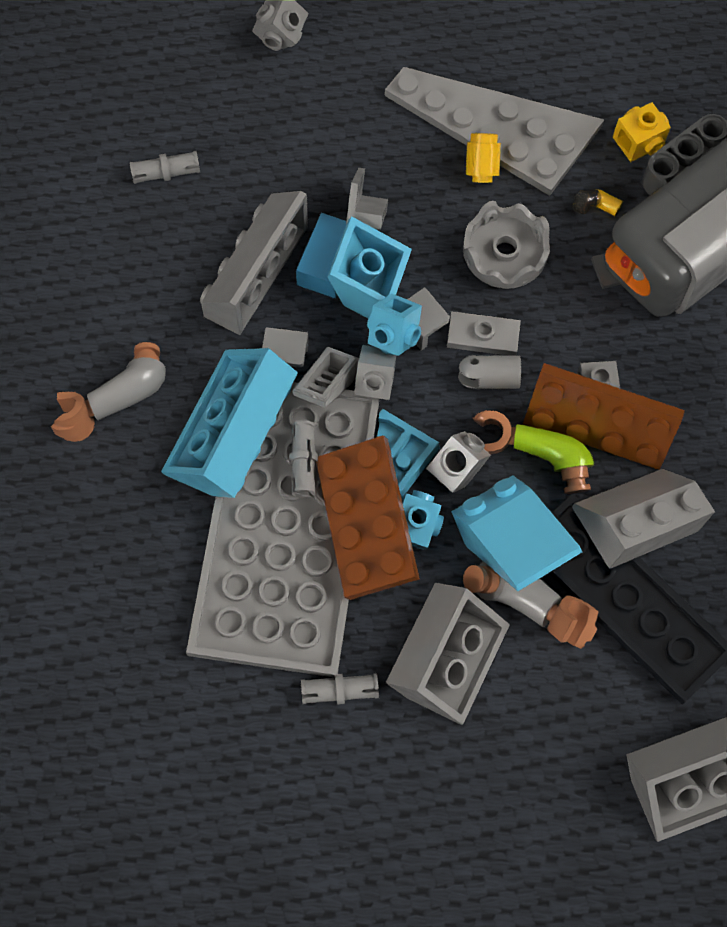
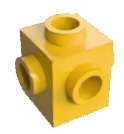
M653 102L641 108L639 106L633 107L623 117L619 118L613 139L629 161L632 162L646 154L653 155L665 146V141L671 127L666 115L663 112H659Z

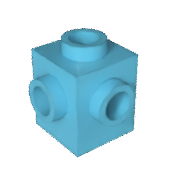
M392 293L374 304L367 322L369 329L367 344L381 349L385 354L396 356L415 346L421 336L419 322L422 305Z
M413 490L412 495L406 493L401 499L412 546L424 550L428 548L431 537H438L444 520V516L439 515L442 505L433 503L434 496ZM412 513L419 516V524L412 520Z

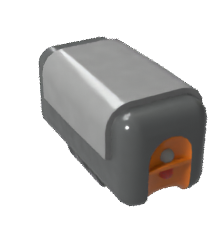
M717 114L703 116L649 158L642 180L643 188L649 196L620 217L614 224L612 231L614 243L607 248L604 256L605 266L608 271L649 313L657 317L668 316L674 311L677 314H682L727 279V120Z

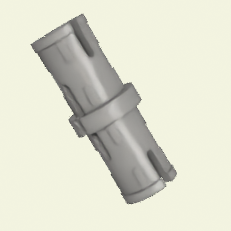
M197 151L168 157L165 153L159 154L160 158L130 162L134 184L164 178V181H170L171 177L200 173Z
M307 420L292 423L293 448L292 453L289 454V464L292 465L293 472L292 495L296 497H311L316 494L314 470L317 464L316 461H318V454L315 452L314 446L315 423Z
M339 673L335 678L301 679L303 705L306 703L337 701V705L345 704V700L379 698L377 673L343 677V674Z

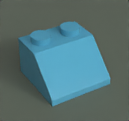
M351 216L347 222L327 278L345 307L369 318L374 304L391 293L396 295L412 249Z

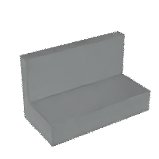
M358 168L351 182L346 224L352 216L372 228L381 229L387 213L388 199L362 195L365 168Z

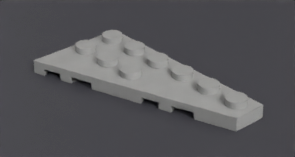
M406 67L401 69L385 89L386 97L467 145V142H470L471 133L498 134V142L501 143L500 166L549 196L604 123V119Z

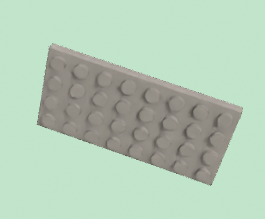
M293 382L292 390L284 399L276 415V422L269 429L261 445L258 457L253 461L245 476V482L241 490L237 492L235 498L215 497L186 654L191 657L335 678L339 670L349 599L344 597L317 464L314 470L316 494L311 497H296L292 495L293 472L292 465L289 464V454L292 453L293 448L292 423L300 420L315 423V452L318 456L373 439L380 399L354 395V391L344 390L324 408L294 396L293 389L298 383Z

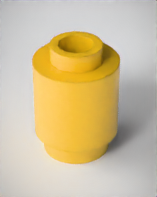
M471 133L470 142H467L466 175L472 176V182L491 183L493 176H499L501 143L498 142V134Z

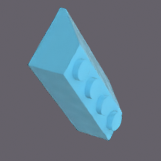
M269 348L225 350L161 472L170 478L211 496L235 498L237 492L244 485L245 476L250 466L261 451V445L269 429L275 424L276 415L284 399L290 394L292 384L298 372Z

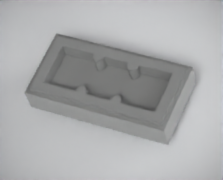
M451 311L447 348L516 356L521 320Z

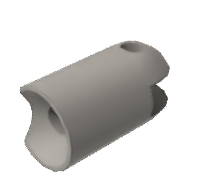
M472 355L464 358L459 364V381L468 388L520 389V356Z

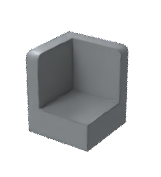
M425 287L407 299L422 305L419 322L421 336L416 344L421 351L427 347L428 336L447 324L450 319L447 312Z
M266 327L262 348L271 349L290 366L303 367L305 353L308 352L309 347L308 332Z

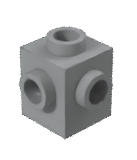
M265 0L256 14L257 21L252 32L262 40L265 46L272 50L278 51L287 47H293L302 36L301 30L309 13L295 0Z

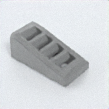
M327 346L293 389V395L325 408L354 382L359 358Z

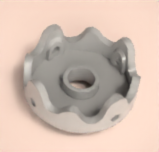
M496 201L487 202L482 206L476 217L468 223L465 231L463 253L468 268L479 280L492 287L509 289L530 283L543 271L550 253L549 223L544 216L536 217L523 204L518 203L511 207L502 208L497 205ZM501 243H509L514 247L515 252L509 255L502 254L498 251L497 246Z

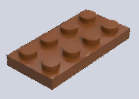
M543 363L523 424L571 436L585 445L660 470L681 424L685 410Z
M382 435L318 456L316 463L344 597L352 600L419 580V573L388 439Z

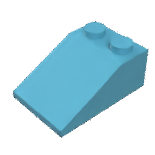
M513 475L498 481L494 487L479 496L467 499L462 506L451 511L466 547L517 591H520L582 553L578 543L534 491Z

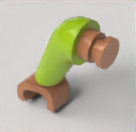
M486 410L478 413L473 418L482 427L495 424L503 431L502 437L497 442L485 444L484 449L488 453L496 454L502 452L509 444L514 445L513 449L547 460L554 466L555 472H561L562 481H567L568 487L564 488V494L591 490L590 484H586L585 479L589 478L588 468L594 466V461L585 445L577 439L561 433L517 424L516 427H511L506 416L498 411Z

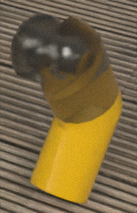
M600 189L580 190L574 195L575 200L572 202L571 208L580 214H586L591 205L616 216L623 201Z

